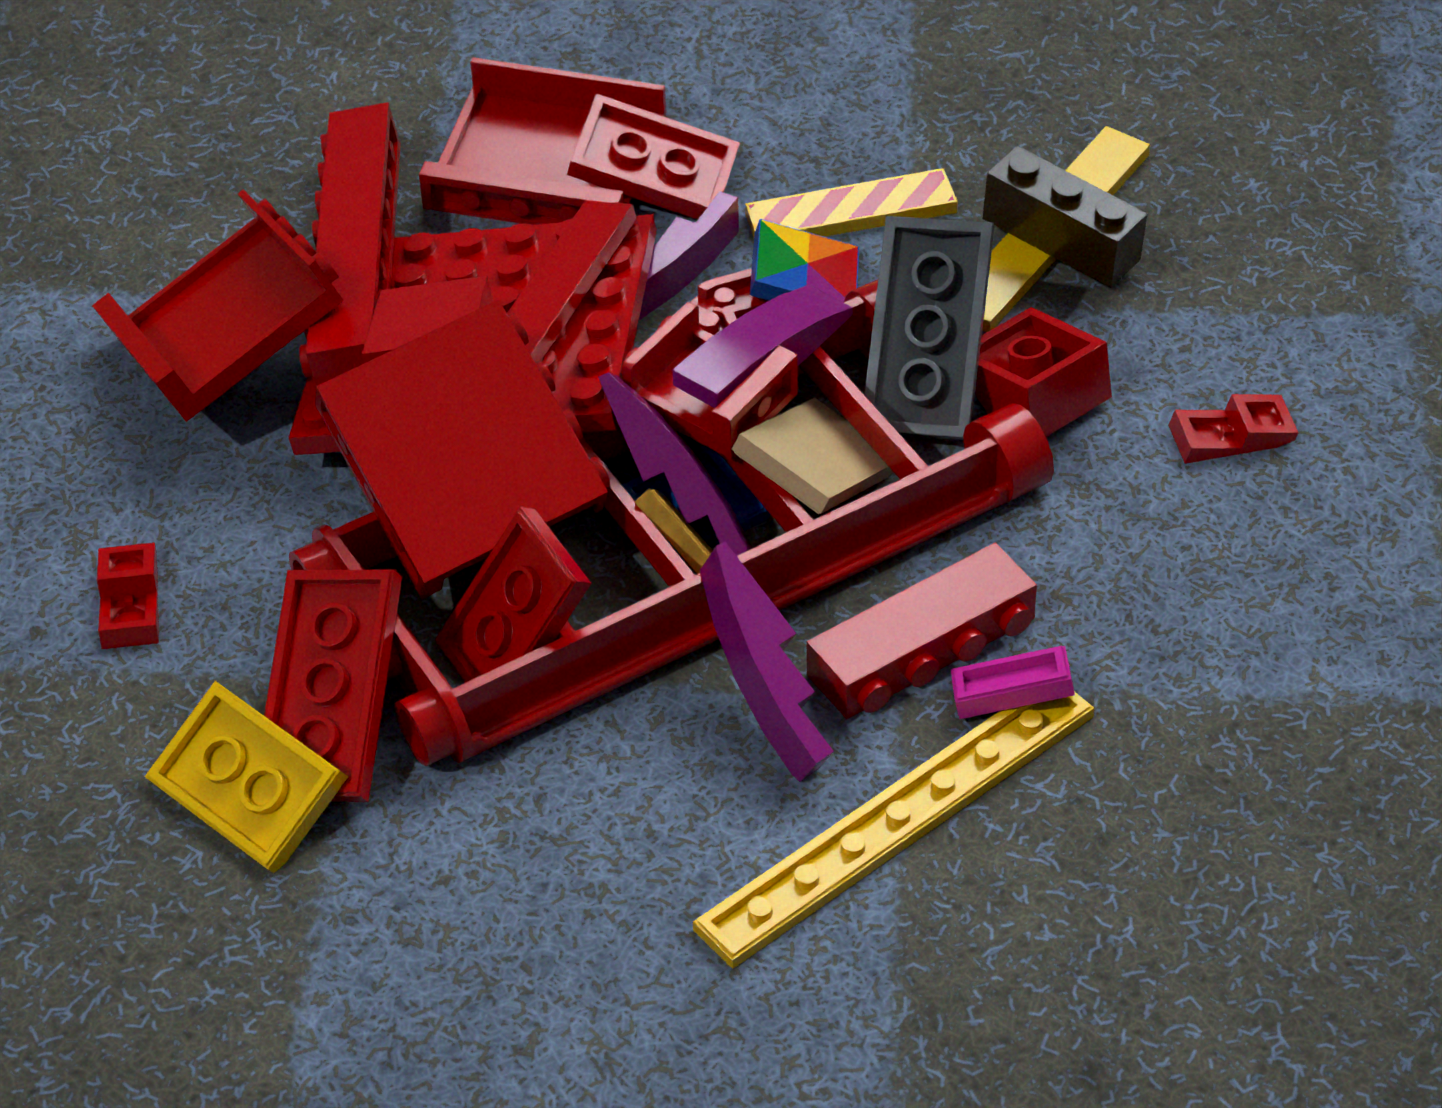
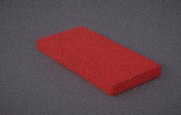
M394 569L287 570L264 716L348 776L330 802H369L402 576Z

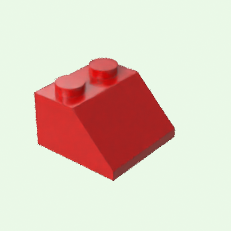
M1030 307L982 335L975 395L988 414L1010 403L1023 406L1033 415L1047 438L1053 432L1078 417L1085 415L1088 411L1112 397L1107 342Z

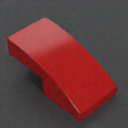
M1231 394L1225 410H1175L1168 425L1185 464L1278 448L1295 441L1299 433L1282 395Z
M155 542L99 548L97 584L100 595L98 632L101 648L111 649L158 644V567Z

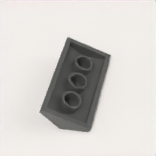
M886 216L864 395L903 438L964 440L965 426L972 422L995 227L991 222Z

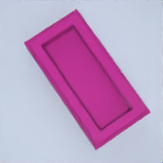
M1065 646L1052 647L957 667L951 670L954 698L959 719L1075 695Z

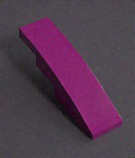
M719 191L696 223L680 217L675 218L653 248L639 320L677 295L712 264L739 233L738 197Z
M811 285L779 295L742 315L709 338L672 369L673 386L715 408L779 345L798 354L799 366L853 315V307Z
M608 372L599 376L600 383L643 481L653 482L666 476L686 524H696L709 518L719 543L721 544L725 541L736 556L752 549L730 503L699 457L666 419L618 375Z
M724 541L715 547L700 569L713 624L735 681L762 732L789 772L801 782L816 772L834 752L802 710V707L815 691L783 651L796 635V632Z

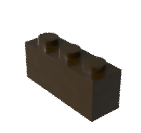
M1018 145L987 172L983 220L993 223L998 228L1110 288L1141 260L1148 213Z

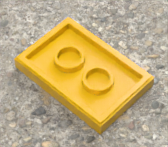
M217 681L212 684L144 776L272 873H275L287 862L348 778L343 772Z

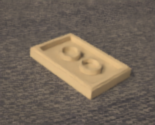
M816 398L740 433L731 449L737 456L817 514L828 511L888 478L893 473L847 420Z

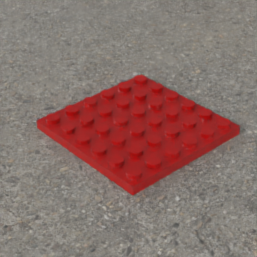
M653 214L636 216V221L541 360L549 369L555 383L556 391L552 392L562 410L569 408L573 412L582 433L617 429V419L598 377L609 372L618 375L623 380L621 367L625 357L634 346L657 234ZM572 219L561 223L539 225L521 223L506 228L484 230L468 228L460 232L440 234L422 232L407 237L394 238L391 289L487 276L493 301L499 299L505 311L508 312ZM313 376L307 378L288 438L294 455L341 452L315 406L316 384Z

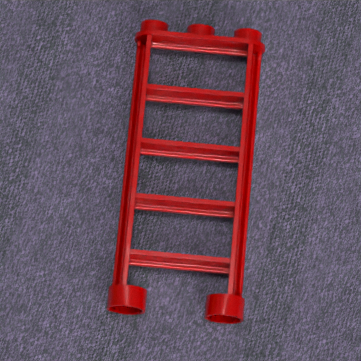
M878 279L850 291L845 296L844 303L853 307V315L798 366V376L805 373L900 480L813 520L789 492L742 458L735 455L732 459H729L720 454L786 532L737 555L738 559L779 611L1029 493L1052 480L1054 464L1048 440L1039 423L1023 406L1010 403L970 422L965 426L963 434L964 450L928 466L833 360L857 349L869 360ZM617 424L616 430L583 433V439L579 441L589 459L596 456L608 474L610 487L606 488L608 495L604 507L669 588L577 631L567 621L553 642L455 688L451 687L397 613L387 682L395 678L408 695L395 703V712L400 729L409 748L422 765L429 766L450 755L458 763L466 761L475 755L719 640L713 624L701 573L695 575L604 464L630 452L619 424ZM373 511L335 529L325 524L315 528L312 532V543L290 552L289 563L291 570H368L398 555Z

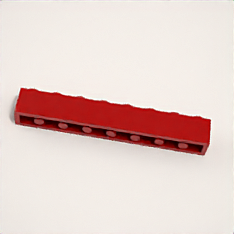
M389 102L330 112L327 133L321 134V149L325 161L318 162V176L322 190L315 191V204L319 219L312 221V233L316 253L319 251L339 276L332 285L344 301L304 331L307 344H302L299 347L301 367L305 377L313 376L316 386L364 364L361 353L381 290L391 289L401 143Z

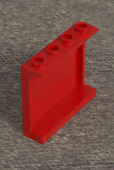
M472 57L470 64L473 86L438 163L425 161L419 173L423 209L519 224L539 225L561 223L565 220L573 219L585 200L634 204L636 198L624 195L623 191L606 189L568 176V168L596 94L666 117L665 85Z
M244 189L238 193V196L254 216V219L140 307L127 315L109 292L92 305L126 350L186 422L344 301L332 285L339 276L319 251L316 253L301 233L298 234L283 215L280 217L266 198L257 203Z
M499 299L316 386L315 406L421 599L442 590L445 578L487 558L519 507L535 509L548 527L590 506H592L595 513L603 510L608 495L606 488L610 487V480L604 466L596 456L589 459L579 441L583 439V433L575 415L569 408L564 410L560 408L552 392L556 391V387L549 369L541 360L536 363L534 362L525 346L529 343V339L521 320L515 313L508 315Z

